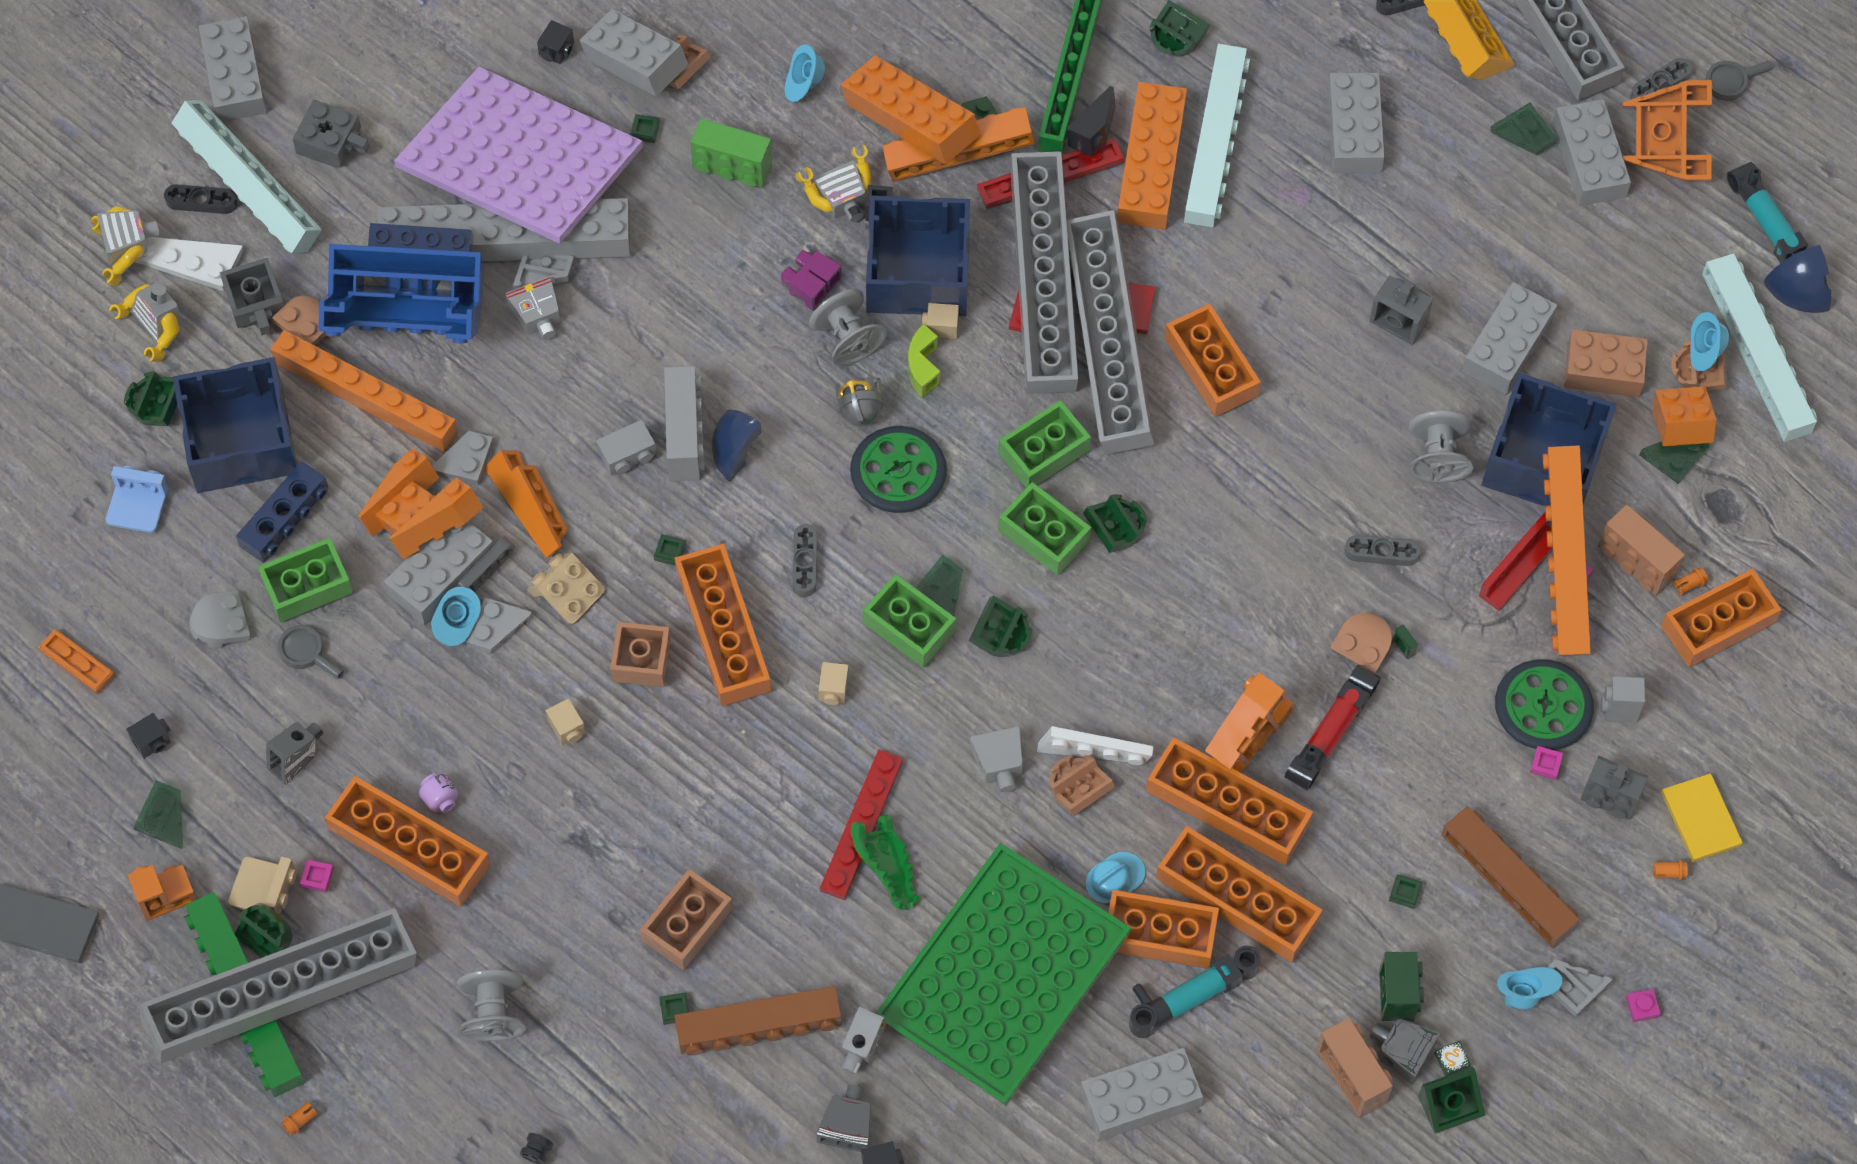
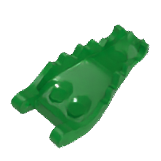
M888 814L880 816L878 818L879 831L867 834L863 822L852 823L851 834L854 847L862 860L871 868L887 890L893 906L898 910H908L914 907L921 896L915 894L914 885L912 884V879L914 878L912 873L913 863H908L910 853L906 852L907 845L896 833L891 817Z

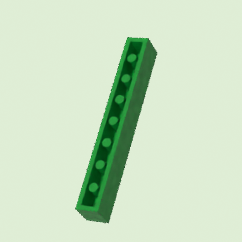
M1075 0L1039 133L1038 152H1061V155L1063 154L1067 139L1066 128L1071 124L1103 0Z
M215 892L185 905L188 915H185L184 918L190 931L196 929L199 935L194 940L200 952H207L209 960L205 961L211 976L248 963ZM276 1020L239 1034L243 1044L249 1043L253 1050L248 1055L254 1068L261 1067L263 1075L259 1076L265 1091L271 1089L274 1097H277L304 1084L302 1075Z

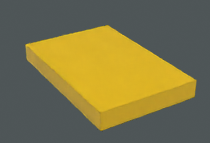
M1711 773L1662 789V797L1692 863L1742 846L1743 842Z

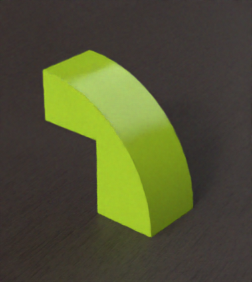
M925 324L914 334L908 351L909 378L913 388L921 398H924L940 384L941 371L927 359L938 348V336Z

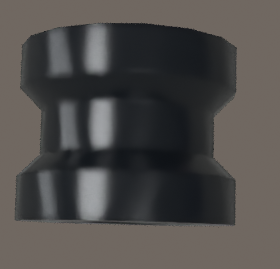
M529 1133L526 1138L527 1145L521 1149L520 1155L532 1163L545 1164L547 1160L546 1154L552 1150L554 1144L539 1134Z

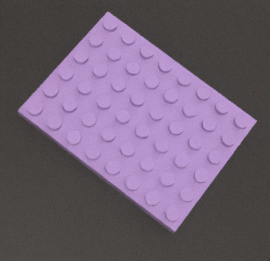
M478 67L398 155L394 163L395 167L561 244L643 148V143L638 138L482 67Z

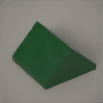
M1473 1066L1425 1083L1421 1087L1418 1098L1435 1134L1485 1116L1476 1071Z

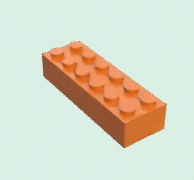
M876 55L840 84L848 106L945 165L981 135L974 113Z
M1138 82L1118 205L1117 220L1119 224L1166 230L1187 88Z
M724 543L675 557L676 573L720 705H728L771 692L770 677Z
M1174 737L1147 779L1146 792L1284 866L1287 865L1307 831L1313 816V811L1234 769H1228L1216 759Z
M356 776L353 777L325 816L328 830L462 907L491 865L489 855L484 850Z
M1188 826L1184 828L1157 868L1156 879L1196 904L1219 908L1218 917L1291 963L1321 920L1323 912L1321 908Z

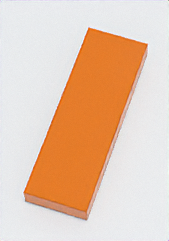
M54 629L38 646L41 653L96 694H99L115 676L112 670L57 629Z

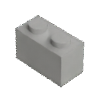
M642 420L596 440L597 452L610 476L625 473L630 467L638 463H646L657 455L655 442Z
M1612 677L1610 685L1605 686L1604 696L1601 697L1600 708L1601 712H1605V721L1637 723L1645 703L1644 678Z

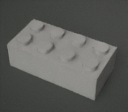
M611 9L579 40L587 60L655 97L688 66L680 44L614 9Z
M247 16L199 25L216 116L222 122L266 114Z
M1330 73L1327 94L1332 173H1381L1384 162L1379 73Z
M1604 99L1557 107L1552 124L1578 206L1626 198L1631 181Z
M1513 282L1466 356L1462 372L1507 395L1517 378L1518 372L1522 371L1553 321L1557 304Z
M695 366L664 367L666 450L669 481L700 480V471L705 470L701 375L696 376Z
M469 521L458 529L453 526L444 531V537L437 541L432 538L420 545V550L410 555L384 581L387 595L424 625L432 619L446 592L454 588L457 581L493 545V541Z
M1184 1047L1081 1081L1080 1094L1098 1141L1200 1108L1203 1100V1095Z

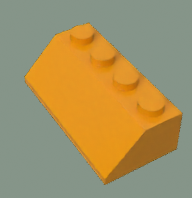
M1424 0L1428 8V15L1437 23L1439 27L1438 32L1447 40L1450 45V52L1459 60L1462 65L1460 67L1461 71L1467 77L1482 80L1510 69L1515 65L1477 0Z

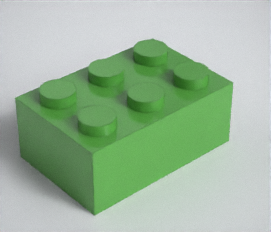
M700 118L690 142L693 168L701 173L719 175L725 180L743 182L749 187L763 188L772 166L771 138Z
M1060 400L999 439L998 454L1027 488L1031 482L1036 485L1040 484L1089 452L1091 436Z
M1033 482L999 516L998 531L1057 576L1090 542L1092 529L1091 526Z
M330 537L258 566L262 582L280 623L353 593L349 578Z
M897 574L888 581L863 609V624L922 668L928 664L956 632V618Z

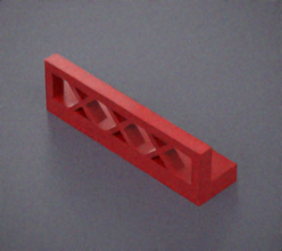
M1546 512L1542 514L1482 584L1479 597L1498 611L1505 606L1553 550L1552 547H1547V531L1552 530L1548 526L1549 521H1546Z

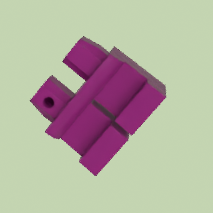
M802 250L795 259V264L800 266L801 269L797 272L791 267H787L781 274V281L789 287L790 295L798 296L805 301V306L813 311L824 299L826 292L829 293L842 278L841 265L818 251L811 254Z

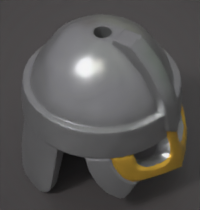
M867 377L863 381L849 380L841 387L836 385L838 409L840 414L851 424L866 426L877 419L883 408L880 378H877L875 383L870 377ZM857 386H863V387H864L863 389H858V390H856V387H857Z

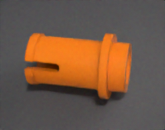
M1693 568L1691 573L1674 580L1673 585L1675 589L1680 587L1677 593L1681 596L1698 586L1704 587L1705 583L1708 582V577L1702 568Z
M1678 859V862L1654 861V878H1678L1681 881L1682 878H1687L1688 875L1687 862H1682L1681 859Z
M305 1102L303 1106L289 1117L287 1115L284 1117V1121L281 1124L289 1135L298 1134L302 1126L318 1115L314 1108H310L312 1105L309 1102Z

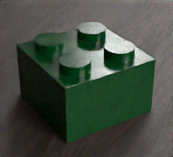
M1384 952L1379 969L1381 1021H1397V1019L1414 1021L1417 1012H1421V1003H1424V988L1419 987L1420 978L1423 976L1422 961H1418L1417 952Z

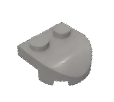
M238 591L212 593L204 596L195 605L189 619V628L195 639L199 638L207 643L209 648L221 649L224 643L249 640L250 632Z

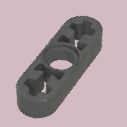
M1676 58L1637 82L1632 88L1630 100L1644 96H1638V92L1641 94L1646 91L1647 94L1656 92L1660 87L1654 81L1657 78L1665 79L1672 86L1688 80L1692 71L1691 63L1684 58ZM1676 68H1677L1678 70H1682V69L1685 70L1684 73L1681 72V71L1675 73Z
M802 524L794 531L793 590L800 597H809L816 590L817 531L809 524ZM803 533H808V548L803 547ZM807 555L812 558V562L807 566H802L798 563V558ZM802 574H807V588L801 587Z
M1362 535L1349 537L1344 550L1346 557L1352 561L1400 566L1414 565L1417 563L1420 555V547L1413 540ZM1354 544L1359 545V552H1354ZM1368 545H1372V546H1371V550H1370V554H1367V552H1368V549H1367V548H1368ZM1383 545L1389 549L1390 553L1386 556H1380L1376 553L1375 548ZM1395 547H1397V556H1393ZM1405 549H1410L1411 557H1406Z
M501 537L457 581L455 587H466L475 593L511 556L515 545L505 537Z

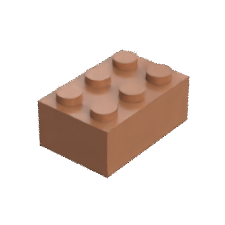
M1572 329L1567 344L1564 388L1640 397L1645 379L1648 339Z
M1628 505L1624 506L1606 523L1598 545L1605 556L1613 558L1620 564L1621 569L1626 574L1636 578L1644 590L1652 592L1655 596L1677 577L1685 557L1683 552Z
M688 869L641 927V941L684 971L732 912V898Z
M1347 1018L1321 1033L1316 1051L1357 1116L1361 1118L1387 1103L1393 1087V1080L1386 1069L1382 1070L1377 1061L1379 1059L1375 1050L1371 1046L1368 1047L1364 1042V1034L1359 1025L1353 1024L1351 1019Z

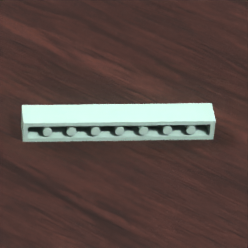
M1218 44L1184 223L1213 228L1215 218L1220 219L1222 204H1218L1219 197L1224 198L1226 183H1222L1223 176L1228 177L1230 162H1226L1227 155L1232 156L1234 141H1230L1231 134L1236 135L1238 120H1234L1235 114H1240L1242 100L1238 99L1239 93L1244 94L1246 79H1242L1243 73H1248L1250 59L1246 58L1247 48Z
M202 100L184 101L171 123L178 130L179 135L185 138L193 146L194 151L207 161L208 166L219 174L223 182L231 187L238 195L239 200L253 211V215L267 226L268 231L280 240L288 252L292 254L308 252L322 229Z
M1734 253L1706 262L1702 275L1783 441L1786 442L1811 434L1817 422L1816 413L1813 408L1809 407L1806 401L1805 390L1799 387L1796 381L1795 370L1792 366H1789L1785 350L1782 345L1778 344L1775 338L1774 327L1772 324H1768L1765 318L1764 307L1761 303H1758L1754 287L1751 282L1747 281L1744 275L1743 264L1737 261Z

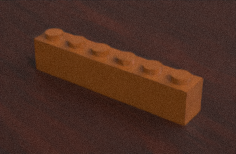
M1466 806L1444 825L1441 835L1552 948L1576 929L1580 920L1577 912L1570 905H1565L1559 899V895L1551 886L1547 887L1540 880V876L1534 868H1528L1521 861L1519 853L1515 849L1509 848L1503 842L1501 835L1496 830H1491L1484 823L1483 817L1477 811H1472Z
M835 986L674 1015L681 1054L687 1053L690 1056L701 1054L703 1050L707 1049L721 1051L728 1049L730 1045L740 1044L742 1046H749L755 1044L757 1040L777 1041L785 1035L804 1036L813 1030L831 1031L836 1029L837 1026H841V1014Z

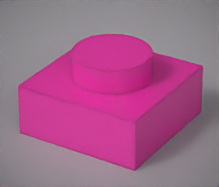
M1537 746L1530 773L1556 780L1563 753Z
M306 860L300 887L327 893L334 870L333 865Z
M1653 989L1627 994L1626 1001L1633 1023L1659 1018L1661 1013Z

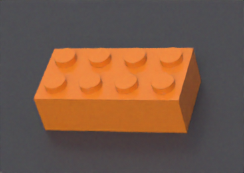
M1210 303L1166 324L1164 339L1214 417L1259 396L1261 381Z
M1752 568L1667 612L1662 621L1661 628L1690 668L1776 623L1782 609Z
M1112 890L1109 914L1132 929V932L1117 953L1209 969L1219 908Z

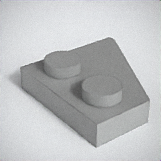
M553 255L543 259H528V256H522L513 289H518L549 276L552 280V285L568 282L574 264V256Z
M468 431L432 465L437 475L450 479L457 477L463 482L479 485L494 442L493 437Z
M485 597L481 605L479 617L467 638L466 645L492 654L500 647L504 640L509 639L516 633L515 630L521 624L531 620L532 612Z
M1557 959L1547 967L1554 969L1562 976V986L1552 996L1574 1017L1580 1014L1612 982V979L1608 976L1603 978L1588 973L1587 969L1572 967L1568 963Z

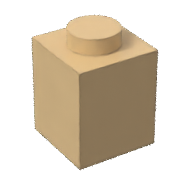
M929 303L928 312H923L922 325L925 324L938 338L957 339L959 305Z
M822 662L818 690L819 701H823L828 705L845 704L849 677L848 665Z
M569 698L545 710L547 721L562 746L566 743L578 741L585 734L584 723Z

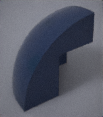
M1820 245L1808 248L1789 257L1775 267L1764 280L1770 293L1790 308L1808 313H1820L1830 310L1831 289L1828 287L1826 278L1829 270Z
M727 410L722 415L715 427L712 438L714 462L720 473L729 482L746 465L745 450L762 433L760 422L737 410Z

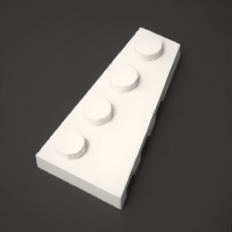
M149 237L145 238L148 251L137 259L135 263L224 291L219 272L235 268L244 249L242 245Z
M1052 726L1038 742L1037 752L1077 757L1088 755L1095 759L1123 761L1132 765H1142L1152 757L1153 746Z

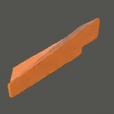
M500 450L485 465L484 469L546 558L551 557L562 547L560 542L566 534L567 527L536 466L524 465L519 450Z

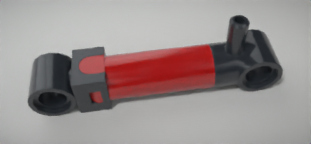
M1360 664L1355 667L1348 680H1346L1338 692L1335 702L1300 754L1290 764L1284 778L1306 791L1311 788L1321 768L1355 717L1359 716L1367 704V700L1375 692L1381 681L1380 676Z

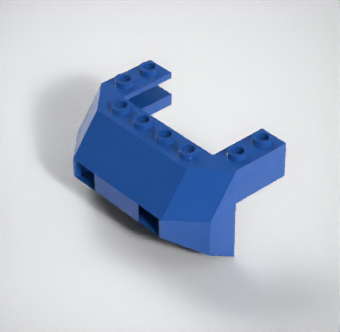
M329 244L328 294L319 301V331L326 332V336H341V333L347 331L352 325L359 326L360 330L366 331L374 330L375 327H384V331L399 332L400 328L409 329L410 333H425V330H434V334L446 335V339H452L453 343H468V340H471L478 333L483 295V260L481 252ZM364 276L387 277L386 286L364 285ZM436 280L452 281V290L436 289Z

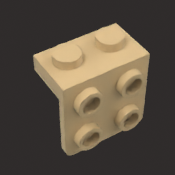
M572 552L558 553L548 562L550 567L544 573L540 571L532 578V585L527 590L533 597L543 596L567 623L572 624L604 593L605 589Z
M245 857L228 900L229 905L245 910L257 903H264L280 915L282 909H285L287 905L288 891L290 885L294 884L297 875L292 859L281 857L279 864Z

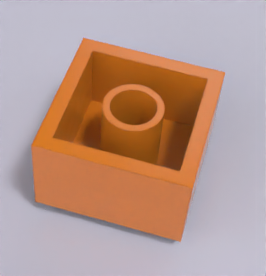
M1706 386L1655 390L1652 413L1663 446L1714 442L1717 419Z

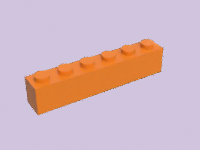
M1026 107L1013 108L1005 113L990 114L976 120L981 135L946 165L906 140H894L889 144L882 145L892 182L1035 144Z

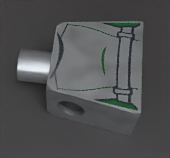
M1397 1019L1391 1030L1377 1023L1369 1037L1383 1044L1378 1054L1379 1060L1413 1085L1437 1043L1440 1033L1402 1019Z

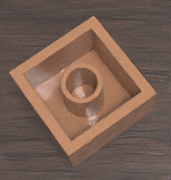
M617 622L610 666L612 682L664 687L671 643L670 628Z

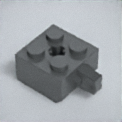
M313 99L293 137L296 154L335 168L341 166L347 153H351V151L366 154L369 144L368 139L359 134L361 128L359 115Z
M264 258L219 272L237 328L257 323L261 335L271 333L267 319H271L284 307L269 259Z
M1389 275L1373 301L1369 322L1413 345L1428 323L1433 298L1422 290H1416L1413 282L1407 279L1404 281Z
M1598 755L1580 800L1585 801L1590 807L1605 809L1617 818L1630 820L1648 775L1641 774L1629 769L1627 765L1617 764Z

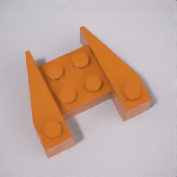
M1686 80L1623 102L1622 109H1636V156H1622L1624 163L1683 182H1711L1712 155H1686L1687 108L1712 107V80Z
M412 448L393 465L358 517L371 537H374L383 528L391 533L390 541L401 558L405 559L419 551V546L434 538L437 541L444 537L443 532L455 526L458 529L465 525L483 506L472 488L457 477L447 484L436 496L426 491L439 479V476L428 458Z
M1260 672L1256 676H1250L1243 687L1246 690L1205 750L1228 769H1234L1240 773L1250 764L1257 751L1263 749L1267 743L1265 741L1272 732L1275 734L1296 708V705L1286 697L1288 694L1285 690Z

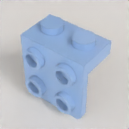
M114 466L111 476L116 487L106 516V523L109 526L154 533L157 529L169 489L164 475L153 470L144 472L130 466Z

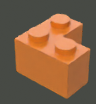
M183 864L180 866H169L159 874H157L153 865L140 866L133 873L128 874L137 902L146 921L185 907V905L197 900Z

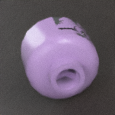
M433 773L423 779L420 784L419 795L427 808L434 813L441 811L442 813H447L451 811L456 805L455 801L459 793L449 777L444 774L438 775V773Z

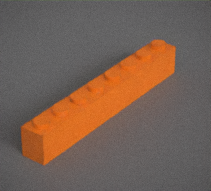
M283 330L270 348L272 357H275L276 364L444 453L458 434L454 418L286 330Z
M1580 446L1548 447V454H1543V469H1548L1549 480H1544L1545 495H1550V505L1545 506L1546 521H1551L1552 530L1547 531V547H1552L1553 557H1548L1549 573H1554V583H1549L1550 599H1555L1556 608L1551 609V625H1556L1557 635H1552L1553 651H1558V656L1590 655Z

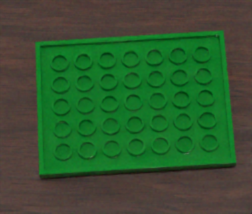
M999 843L875 1014L884 1017L887 1026L1007 1106L1128 938L1132 929L1013 850Z

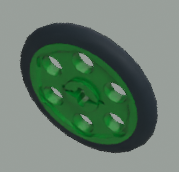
M890 426L873 432L857 446L852 456L850 472L853 485L862 499L880 510L904 513L922 508L940 493L945 483L947 467L942 449L926 433L912 427ZM884 444H890L894 447V450L889 454H884L880 451V447ZM909 445H915L919 448V452L915 455H909L905 449ZM870 463H876L880 466V470L876 473H869L866 470V466ZM898 465L899 468H903V472L894 471V466ZM921 465H926L930 467L931 472L928 475H920L917 472V468ZM886 483L892 487V490L889 493L883 494L878 491V486ZM911 484L917 487V492L908 495L903 491V488Z
M1535 659L1513 667L1504 675L1497 687L1495 710L1499 722L1505 731L1517 742L1537 749V746L1557 750L1577 742L1586 733L1591 725L1594 714V700L1590 688L1575 670L1557 661ZM1529 677H1536L1541 685L1537 688H1532L1527 684L1526 680ZM1557 680L1563 681L1567 689L1562 692L1557 691L1553 688L1552 683ZM1546 692V701L1548 707L1544 713V717H1542L1543 709L1541 702ZM1515 695L1522 696L1526 704L1519 707L1515 706L1511 698ZM1566 703H1573L1578 708V711L1574 714H1569L1564 710L1563 706ZM1532 718L1537 726L1533 729H1527L1523 726L1522 720ZM1554 721L1562 725L1563 730L1559 733H1554L1549 729L1548 724Z

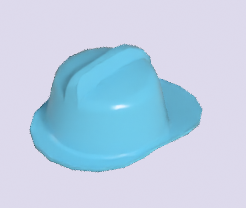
M808 44L799 46L791 60V66L784 87L785 96L791 102L801 100L808 90L819 84L824 77V59L816 55L814 49Z
M1710 312L1698 315L1691 328V364L1699 372L1711 368L1717 357L1726 349L1729 342L1728 329Z
M454 587L448 590L442 597L431 621L432 632L439 642L447 646H457L468 638L481 611L480 600L476 593L466 587Z
M1129 852L1115 853L1091 869L1086 878V889L1095 901L1109 904L1112 890L1130 893L1143 883L1145 866L1142 860L1135 854Z
M1547 967L1505 972L1497 980V987L1505 996L1506 1006L1523 1010L1535 1007L1540 998L1554 994L1562 986V976L1559 972Z

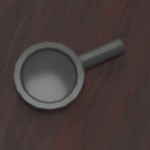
M1719 61L1710 67L1706 80H1712L1713 97L1724 101L1736 100L1745 92L1748 78L1771 70L1772 65L1770 61H1765L1743 69L1741 65L1735 62Z
M296 625L282 633L278 641V651L281 660L287 666L294 669H306L316 664L337 679L343 675L344 671L322 656L323 644L319 633L314 628L307 625Z

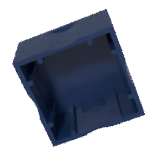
M870 196L866 313L923 315V312H928L929 303L959 305L958 316H967L970 199H912L897 196Z
M275 357L240 363L225 369L203 370L173 376L178 410L183 421L182 435L187 465L197 494L284 477L294 470L297 462L283 385Z
M1518 372L1502 425L1498 430L1488 459L1481 486L1542 506L1550 505V495H1545L1544 480H1549L1548 469H1543V454H1548V447L1580 446L1582 500L1584 504L1617 404L1588 394L1568 391L1553 383Z

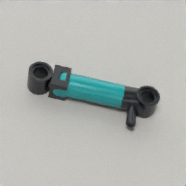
M1748 162L1728 171L1727 181L1734 193L1740 194L1775 247L1773 253L1778 261L1782 263L1789 257L1806 250L1808 243L1800 231L1795 233L1761 182V170L1754 163Z
M1242 946L1236 950L1233 959L1229 954L1213 962L1212 967L1154 1000H1151L1142 984H1136L1132 990L1141 1004L1134 1007L1130 1014L1129 1028L1131 1033L1138 1038L1150 1037L1157 1028L1223 991L1226 994L1240 986L1242 980L1252 979L1259 970L1261 961L1259 951L1252 946ZM1249 959L1253 965L1249 967L1243 966L1240 960ZM1145 1017L1150 1023L1141 1025L1136 1019Z

